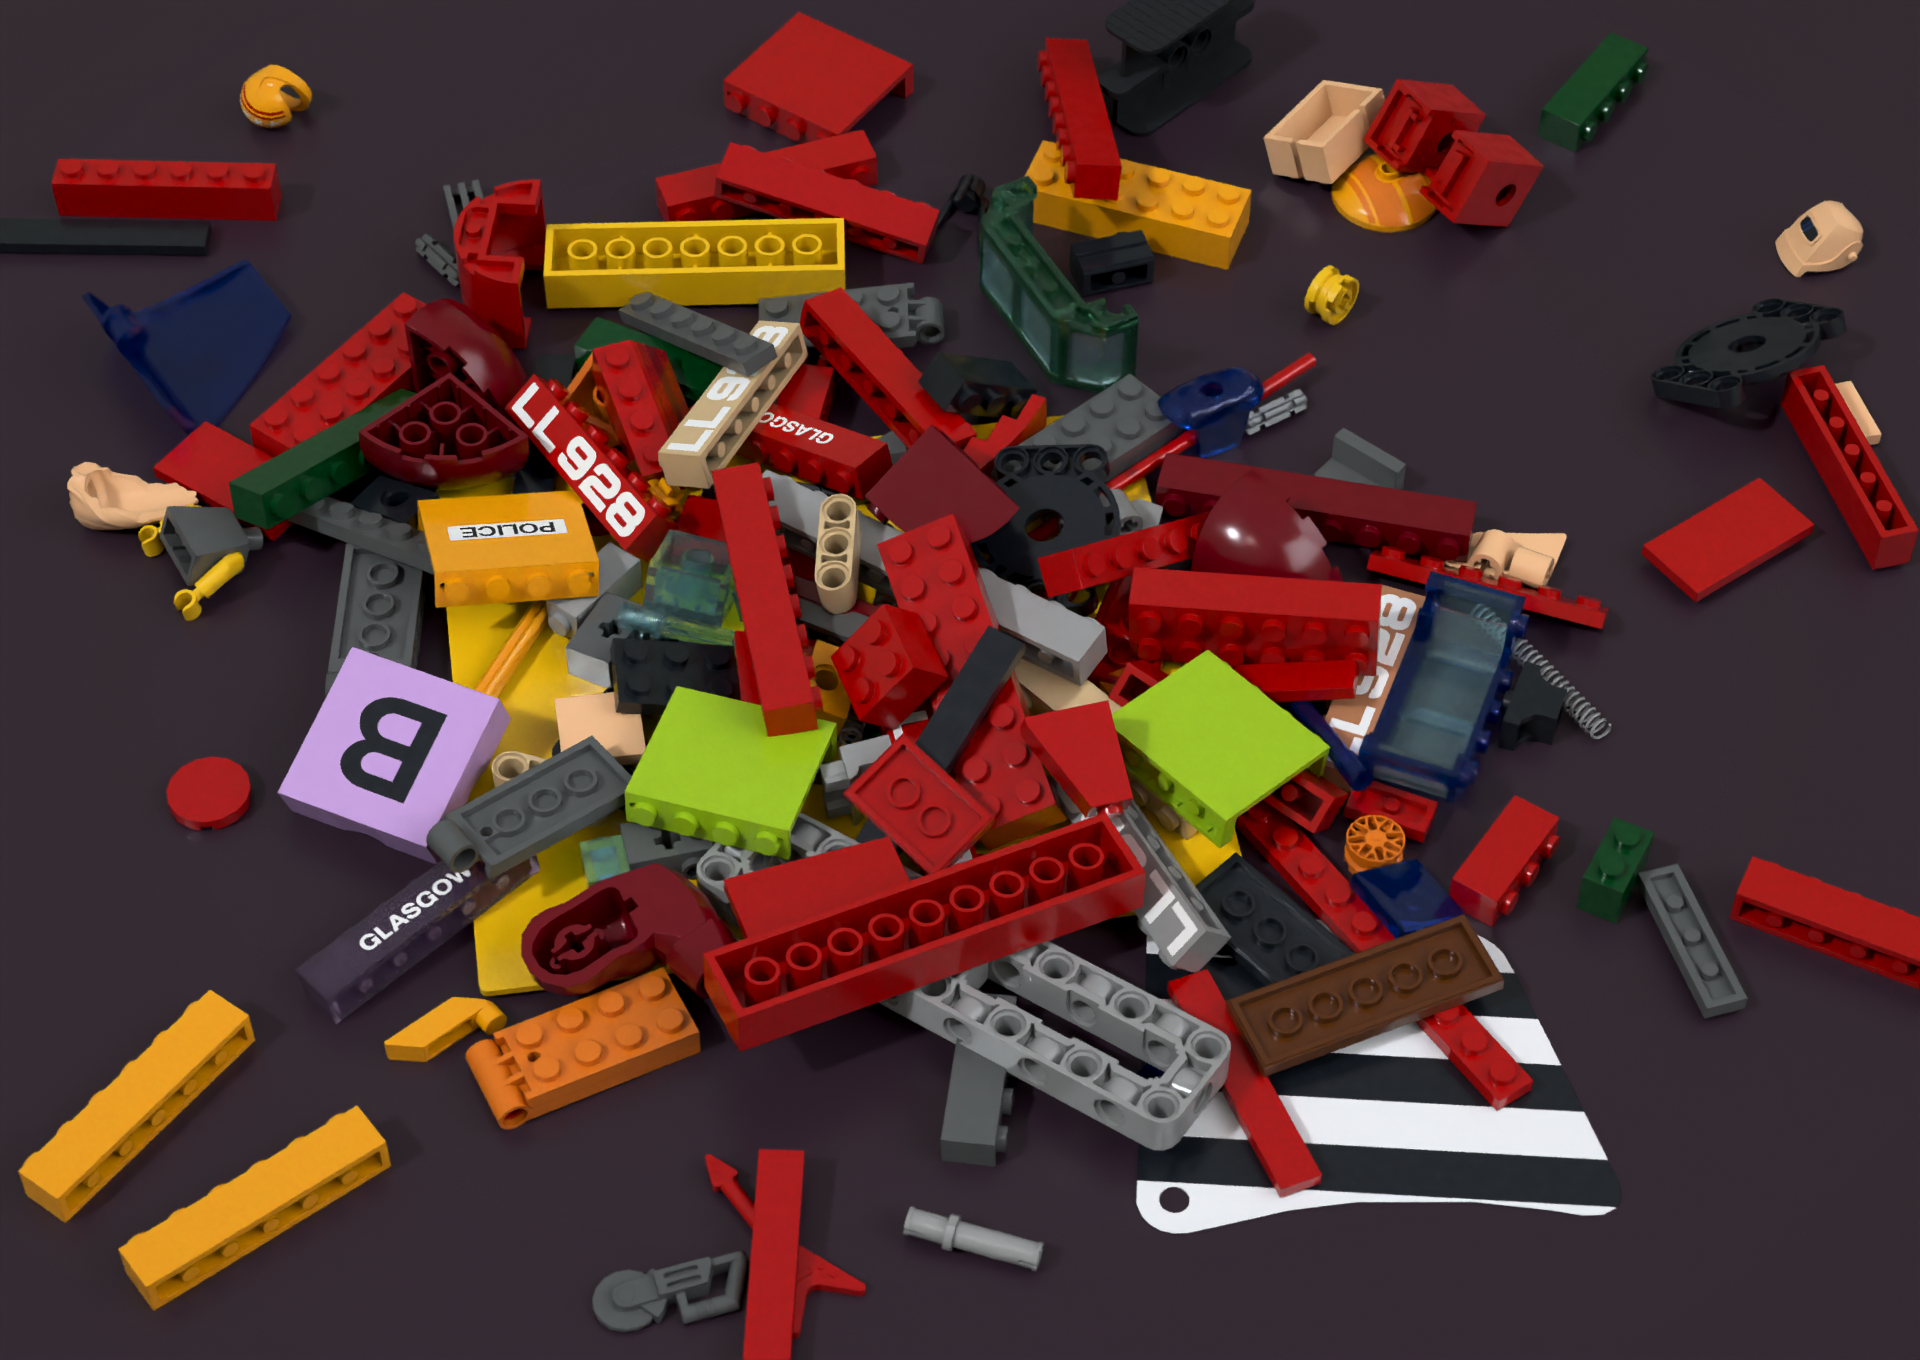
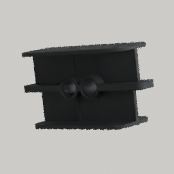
M1129 0L1125 5H1122L1107 16L1105 20L1107 32L1122 41L1121 61L1098 76L1101 91L1104 93L1103 99L1110 122L1133 136L1145 137L1153 134L1211 91L1218 88V86L1225 83V81L1238 74L1242 69H1245L1251 63L1252 52L1248 47L1235 40L1236 21L1254 9L1255 0Z

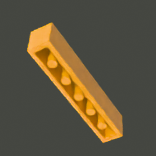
M209 990L198 1001L192 1002L186 1008L183 1015L168 1030L160 1032L149 1048L136 1060L127 1063L120 1075L104 1090L98 1091L91 1098L89 1104L75 1118L65 1122L57 1131L56 1136L40 1151L34 1152L27 1158L23 1167L18 1171L26 1195L64 1223H67L255 1041L249 1015L212 990Z
M358 1106L345 1113L333 1116L322 1127L307 1136L296 1138L287 1148L267 1160L256 1162L247 1172L227 1184L216 1186L207 1196L187 1208L176 1210L167 1220L147 1232H141L133 1236L127 1244L118 1248L127 1275L152 1310H157L391 1167L386 1141Z

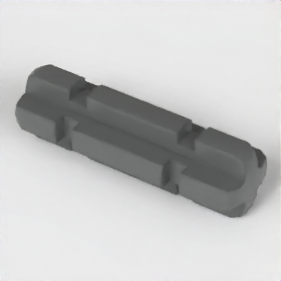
M424 234L422 238H417L415 241L417 245L416 251L423 258L427 259L426 261L440 274L447 277V280L453 286L460 287L456 258L444 246L438 243L432 235Z
M1294 389L1284 394L1286 398L1279 396L1256 407V412L1249 410L1238 417L1239 429L1245 435L1250 436L1260 431V426L1265 429L1290 417V412L1295 415L1305 410L1308 399L1300 389Z

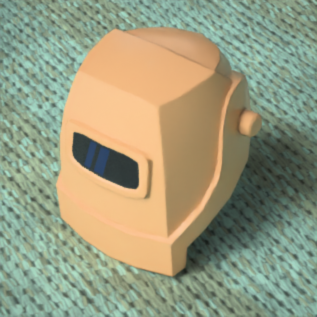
M1824 201L1806 211L1790 228L1785 229L1775 241L1779 257L1785 267L1794 277L1800 278L1806 271L1823 272L1837 270L1855 261L1863 247V228L1857 218L1842 203Z

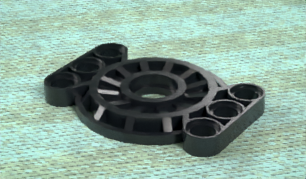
M1780 298L1760 301L1752 306L1751 314L1740 315L1710 325L1684 341L1676 351L1675 365L1664 366L1651 373L1650 377L1654 393L1661 398L1719 409L1737 406L1746 399L1744 387L1769 382L1790 373L1816 353L1821 345V340L1833 339L1843 335L1847 330L1844 311L1836 307Z
M1095 444L1010 446L1000 450L994 460L999 478L996 483L1007 493L1006 495L1010 499H1013L1018 504L1020 509L999 530L984 539L970 544L977 563L981 568L992 571L997 577L1014 585H1023L1032 593L1046 591L1038 562L1039 557L1120 536L1121 520L1119 507L1113 492L1103 482L1110 472V464L1105 449ZM1096 458L1102 461L1101 465L1095 470L1089 471L1081 468L1082 463L1087 459ZM1058 459L1063 462L1062 466L1055 471H1045L1042 469L1043 464L1048 460ZM1019 460L1024 463L1022 468L1016 472H1006L1003 470L1004 465L1009 461ZM1100 492L1108 499L1110 506L1103 507L1099 498ZM1057 517L1063 520L1064 527L1062 532L1052 540L1035 541L1026 533L1027 527L1037 519ZM1114 519L1112 533L1109 535L1108 525ZM980 551L989 554L990 564L982 557ZM1095 586L1081 589L1090 593V597L1083 603L1076 604L1069 601L1070 595L1076 591L1049 597L1048 601L1053 600L1061 603L1066 609L1083 617L1092 614L1097 609L1099 603Z

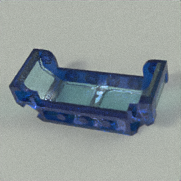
M1431 571L1425 585V591H1427L1426 599L1422 608H1419L1416 627L1374 732H1370L1369 735L1365 734L1360 746L1356 776L1369 780L1378 778L1446 798V802L1454 804L1461 799L1463 791L1467 790L1468 785H1474L1480 767V761L1476 760L1478 753L1485 755L1492 733L1487 728L1489 723L1496 725L1502 705V701L1498 700L1500 693L1505 694L1506 690H1510L1514 671L1508 669L1517 638H1524L1530 616L1523 614L1526 597Z

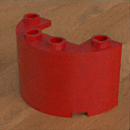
M541 179L519 180L493 187V194L482 200L478 196L474 198L462 210L454 226V246L463 305L476 312L491 324L511 348L526 349L532 323L531 317L523 316L520 288L524 270L543 271L546 218Z

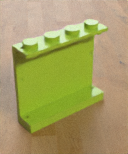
M1206 650L1112 714L1126 771L1218 848L1223 847L1232 840L1236 819L1303 770L1309 769L1316 776H1322L1330 746L1318 735L1312 733L1287 710L1282 709L1263 694L1257 686L1252 685L1233 670L1227 662L1222 661L1209 650Z
M676 686L624 791L626 821L789 860L791 857V831L821 763L832 762L837 753V723L817 718L818 729L768 737L761 705Z

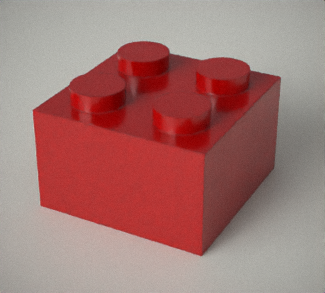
M884 603L831 656L859 721L893 730L948 678L919 614Z

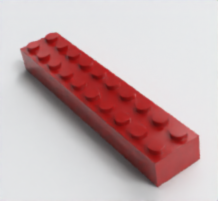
M1105 812L703 953L704 988L739 1052L1141 908L1143 907L1146 872Z

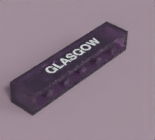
M532 856L491 880L485 873L486 864L482 860L474 863L471 868L461 873L451 871L441 860L423 875L414 878L407 887L387 902L378 905L372 913L356 925L343 931L336 940L320 952L311 955L304 964L298 967L296 972L305 994L335 1024H338L541 870L537 856Z

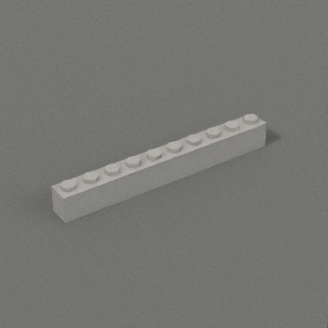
M767 469L762 474V477L771 478L775 501L768 502L769 507L777 505L781 529L775 530L776 536L784 534L786 547L816 560L820 507L828 496L821 491H813L798 484L789 476H780ZM857 509L862 529L858 581L895 598L877 544L901 535L903 532L896 530L889 523L883 524L870 518ZM978 568L1000 631L1023 642L1027 647L1022 659L1076 685L1082 686L1107 653L1105 627L1091 617H1083L1066 609L1057 601H1048L1033 594L1023 585H1014L997 577L988 569Z

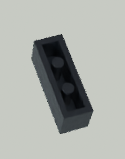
M938 352L918 381L944 412L1001 418L1004 415L1017 420L1031 395H1036L1038 392L1034 385L1011 361Z

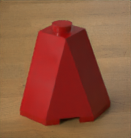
M1108 700L1024 718L1020 727L1022 738L1085 818L1106 812L1111 820L1124 814L1123 810L1129 807L1133 800V795Z

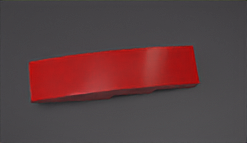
M1032 394L1017 420L1002 415L986 441L972 436L963 451L977 463L980 471L991 477V471L995 466L994 460L1000 450L1010 446H1017L1045 428L1047 398Z

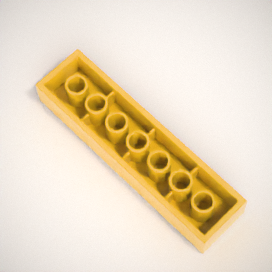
M844 218L546 224L543 277L547 309L624 307L630 303L631 298L646 292L678 305L686 306L759 304V299L829 292L840 287L846 290Z

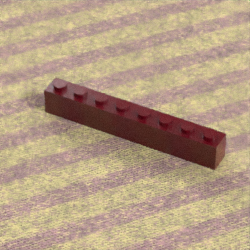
M1167 452L1165 454L1156 485V504L1163 506L1162 514L1189 517L1211 511L1223 493L1237 479L1249 470L1254 469L1282 488L1291 497L1287 503L1302 519L1309 516L1326 541L1382 549V546H1391L1406 551V554L1430 556L1467 563L1477 508V502Z

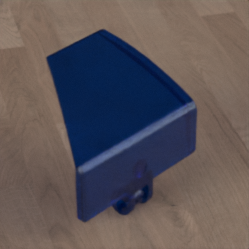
M247 259L239 261L179 294L137 312H133L130 307L122 304L110 308L103 300L90 292L82 296L101 323L100 325L104 332L114 342L118 351L132 365L162 408L188 435L204 421L218 427L251 385L292 317Z

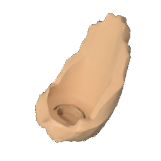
M84 462L74 466L71 470L72 477L67 483L70 496L69 503L75 518L84 527L93 530H123L159 524L164 519L168 506L198 505L199 502L196 498V491H188L176 482L170 484H148L138 476L115 473L108 467H100L92 462Z

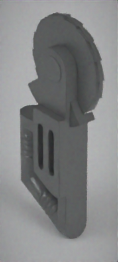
M737 1251L711 1259L707 1256L660 1270L651 1268L647 1274L631 1269L616 1271L604 1277L596 1286L592 1297L593 1312L599 1323L609 1328V1330L626 1333L642 1329L649 1325L653 1319L659 1324L666 1313L667 1305L676 1303L683 1325L739 1310L749 1265L747 1255L744 1251ZM728 1272L725 1293L723 1295L688 1304L687 1300L709 1295L714 1275Z

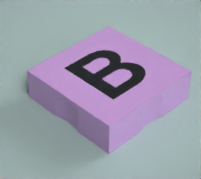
M352 647L277 793L293 812L342 830L367 834L390 848L439 865L441 859L426 842L428 832L435 824L444 820L446 814L467 804L475 783L486 771L511 717L498 698Z

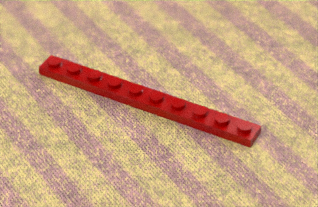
M1261 800L1236 819V828L1337 938L1354 953L1400 937L1288 816ZM1463 1004L1415 1021L1496 1111L1532 1090L1534 1080Z

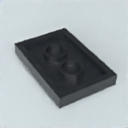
M613 638L610 653L616 713L662 715L676 686L740 700L734 646Z

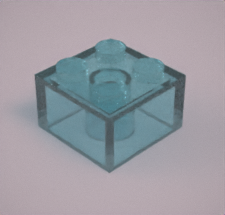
M669 529L648 566L643 606L648 607L649 610L656 611V613L662 616H677L694 620L703 626L714 625L721 627L734 604L732 592L735 590L726 543Z

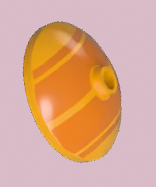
M1376 152L1360 156L1332 183L1331 196L1336 209L1350 222L1368 230L1378 232L1410 230L1427 222L1437 211V208L1419 192L1422 186L1430 185L1431 180L1423 173L1396 171Z

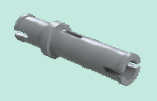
M911 1206L908 1211L903 1235H910L942 1244L943 1250L951 1252L953 1248L1025 1267L1035 1272L1038 1269L1044 1242H1036L998 1230L961 1221V1216L956 1214L945 1217L917 1209L914 1206Z

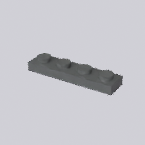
M1673 864L1638 873L1636 885L1704 1019L1745 1009L1748 998L1679 865Z

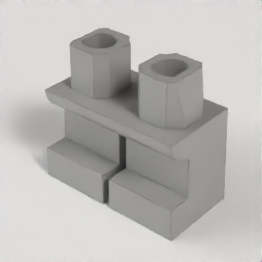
M888 734L839 747L840 760L821 764L819 771L824 788L822 797L828 819L850 814L854 826L862 821L863 814L844 797L843 793L892 745Z

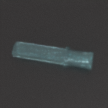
M623 602L618 611L617 620L619 621L617 626L619 628H628L648 633L655 640L663 636L688 643L728 645L735 648V632L733 630L666 614L665 608L662 607L653 610L633 605L629 602Z

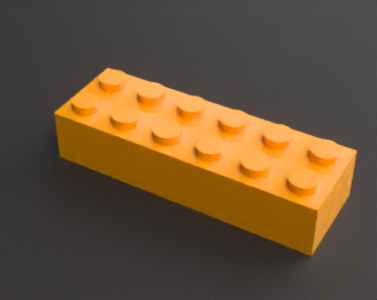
M1042 141L1019 186L1020 220L1094 238L1113 236L1119 232L1142 230L1152 252L1228 270L1249 223L1252 190L1120 159L1122 170L1118 200L1073 198L1070 184H1065L1064 182L1065 167L1060 165L1061 150L1056 149V143Z

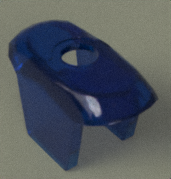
M1230 367L1198 376L1167 392L1157 403L1162 414L1172 423L1183 429L1195 430L1197 454L1200 458L1207 459L1235 448L1240 444L1250 411L1261 401L1264 389L1260 379L1251 371L1242 367Z

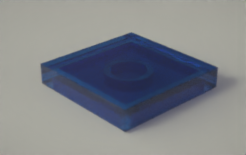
M1417 858L1354 873L1349 883L1351 888L1395 939L1465 914Z

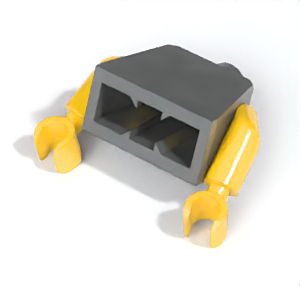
M194 504L168 506L164 519L160 521V527L156 528L153 525H146L140 529L138 534L142 544L141 547L146 556H157L166 548L187 586H196L193 591L188 589L180 590L174 597V604L178 611L182 610L186 621L198 618L202 610L199 601L204 596L209 598L231 578L243 572L249 551L261 550L263 546L261 529L259 527L242 528L233 512L226 507H201Z

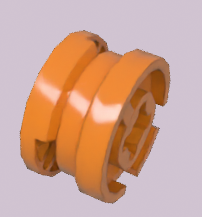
M1367 815L1359 817L1352 822L1346 832V844L1344 847V862H1347L1349 866L1348 871L1355 877L1368 881V878H1378L1379 882L1391 879L1396 875L1402 866L1403 850L1405 848V834L1401 826L1394 820L1382 815Z

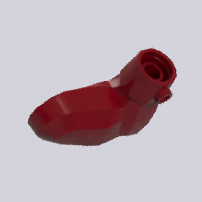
M653 863L606 878L590 886L566 903L548 908L533 917L522 934L521 956L533 980L546 991L563 996L588 993L618 977L635 975L651 969L660 962L666 964L700 998L709 999L710 997L704 988L703 953L737 942L738 939L726 921L719 918L707 896L691 881L664 864Z

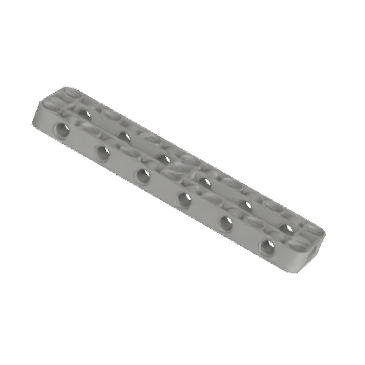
M800 812L791 831V857L789 860L733 846H725L716 842L697 863V888L707 896L720 918L739 927L724 891L723 879L861 843ZM903 866L910 881L923 876ZM1049 941L878 1002L956 1044L957 1038L961 1039L962 1042L960 1044L1006 1068V1072L1153 1150H1167L1174 1147L1220 1090L1228 1077L1231 1043L1226 1034ZM987 979H990L1165 1073L1161 1078L1156 1076L1155 1079L1150 1077L1146 1080L1120 1066L1119 1060L1075 1037L1072 1039L1065 1037L1043 1025V1020L1000 997L994 999L978 989Z

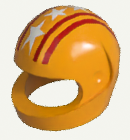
M268 65L252 74L244 82L240 92V103L243 113L253 124L273 129L285 126L292 120L290 110H305L309 106L313 95L308 85L299 76L284 67ZM285 86L291 87L299 94L301 99L291 97L280 89Z

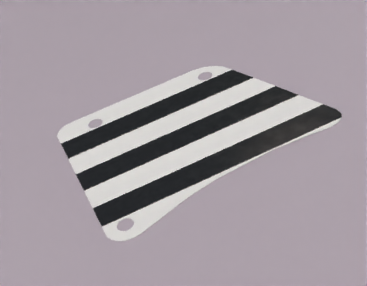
M1316 920L1337 938L1322 920ZM1387 923L1400 937L1430 927L1426 925ZM1478 935L1505 980L1504 988L1466 1002L1463 1005L1534 1080L1530 1092L1496 1111L1415 1022L1268 1076L1322 1173L1321 1184L1280 1198L1220 1089L1174 1147L1167 1150H1153L1139 1143L1136 1204L1141 1216L1150 1225L1160 1231L1178 1234L1201 1231L1289 1210L1355 1202H1477L1551 1210L1582 1216L1604 1215L1617 1208L1621 1202L1622 1191L1620 1182L1515 972L1505 955L1493 943ZM1147 936L1145 992L1175 1007L1167 992L1168 982L1193 974L1194 972L1182 969L1174 970L1167 966L1158 955L1159 947L1151 937ZM1215 954L1200 970L1208 969L1225 1001L1265 987L1230 955L1222 956ZM1142 1060L1141 1077L1146 1080L1150 1077L1155 1079L1156 1076L1161 1078L1165 1073ZM1177 1187L1186 1191L1190 1200L1188 1207L1179 1213H1171L1163 1209L1159 1202V1197L1163 1190Z

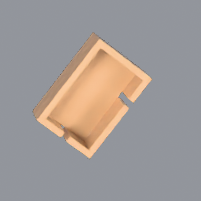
M1323 80L1263 137L1272 174L1287 176L1292 179L1304 177L1305 180L1321 184H1332L1369 148L1363 139L1385 101L1383 89Z

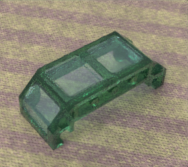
M1029 176L995 187L991 196L989 210L987 214H983L980 220L979 288L1050 382L1100 393L1129 374L1135 377L1139 319L1137 312L1128 303L1123 305V313L1114 314L1106 310L1104 298L1086 304L1033 236L1034 199L1037 198V186Z

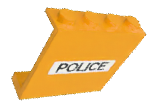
M574 490L417 500L418 530L424 532L432 564L436 608L599 596V558L579 496Z

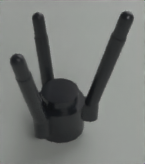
M967 173L960 177L954 192L950 194L947 203L940 211L937 230L954 206L963 212L977 209L978 255H983L985 251L986 209L989 200L983 196L986 190L984 181L976 175Z

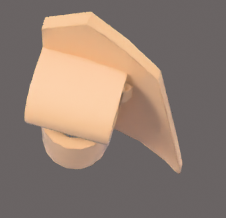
M1496 529L1476 532L1472 536L1467 563L1445 560L1448 568L1458 571L1460 565L1481 569L1484 571L1482 577L1498 580L1499 575L1514 577L1522 580V585L1537 590L1538 585H1547L1563 550L1567 536L1565 533H1505Z

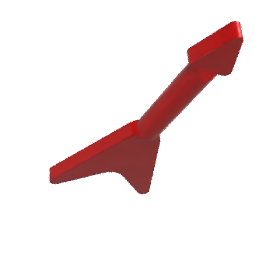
M706 1154L705 1165L713 1191L716 1193L722 1191L753 1230L755 1203L737 1182L738 1171L711 1154ZM799 1245L793 1327V1338L795 1339L800 1337L806 1299L812 1291L822 1290L863 1297L866 1294V1285Z

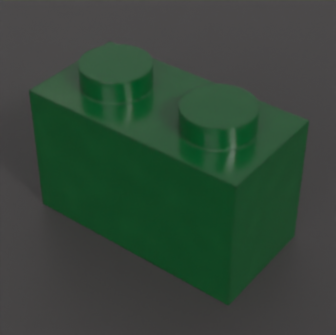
M1614 817L1583 875L1576 908L1616 924L1636 887L1638 873L1643 872L1648 863L1654 832Z

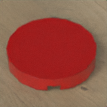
M211 756L193 760L182 766L171 777L166 793L170 812L177 822L192 830L202 831L201 827L212 826L213 830L225 828L238 821L250 806L252 790L249 776L240 764L228 758Z

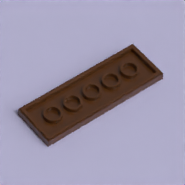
M1462 914L1226 1000V1010L1264 1078L1502 990L1505 980L1466 915Z

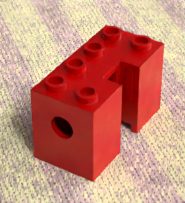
M1397 79L1363 139L1369 147L1396 171L1423 173L1427 176L1431 183L1429 186H1422L1419 192L1455 224L1508 227L1544 167L1510 135L1477 132L1486 114L1451 84Z

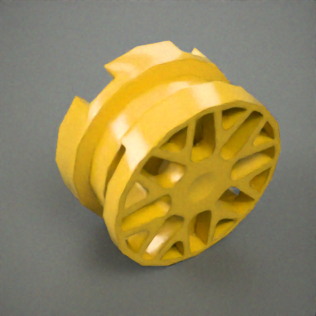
M1332 265L1324 267L1313 279L1307 290L1304 300L1305 310L1311 314H1320L1322 320L1334 326L1340 323L1350 312L1357 299L1360 286L1359 281L1350 275H1341L1339 269Z

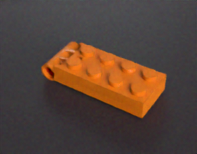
M662 967L493 1033L494 1040L485 1039L473 1044L467 1050L465 1059L500 1128L510 1130L523 1125L528 1120L700 1053V1032L667 972Z

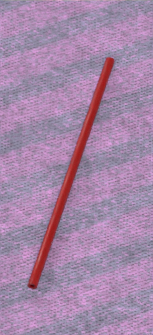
M1311 353L1305 354L1105 484L1110 490H1125L1162 466L1166 452L1173 454L1182 453L1315 367L1317 364L1315 357ZM1051 518L1027 535L1035 541L1043 542L1059 533L1057 526L1058 518ZM990 558L986 560L988 564L991 563Z

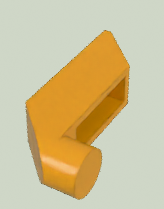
M451 997L384 1041L387 1058L389 1060L427 1062L479 1027L487 1035H493V1033L502 1030L507 1023V1016L491 1001L479 998Z

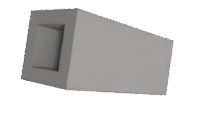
M611 542L605 545L597 553L599 558V596L546 600L548 624L556 634L571 639L605 592L629 600L643 587L640 559Z

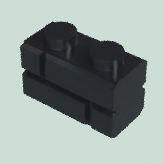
M1142 230L1119 232L1113 236L1093 240L1084 239L1079 243L1070 245V272L1074 281L1077 282V287L1082 297L1152 283L1154 281V254L1149 244H1147Z

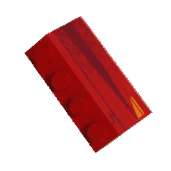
M630 339L593 349L592 375L622 453L630 461L628 465L629 470L637 472L646 481L665 478L663 469L659 465L658 452L689 413V408L666 351ZM678 486L681 490H684V489H687V488H691V487Z

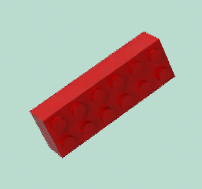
M405 292L398 296L249 425L254 447L272 457H276L400 388L415 393L404 324L427 304Z
M1134 567L1128 603L1130 659L1138 657V659L1147 661L1159 659L1161 661L1188 663L1206 650L1211 651L1231 667H1234V665L1357 659L1358 676H1376L1380 639L1382 584Z

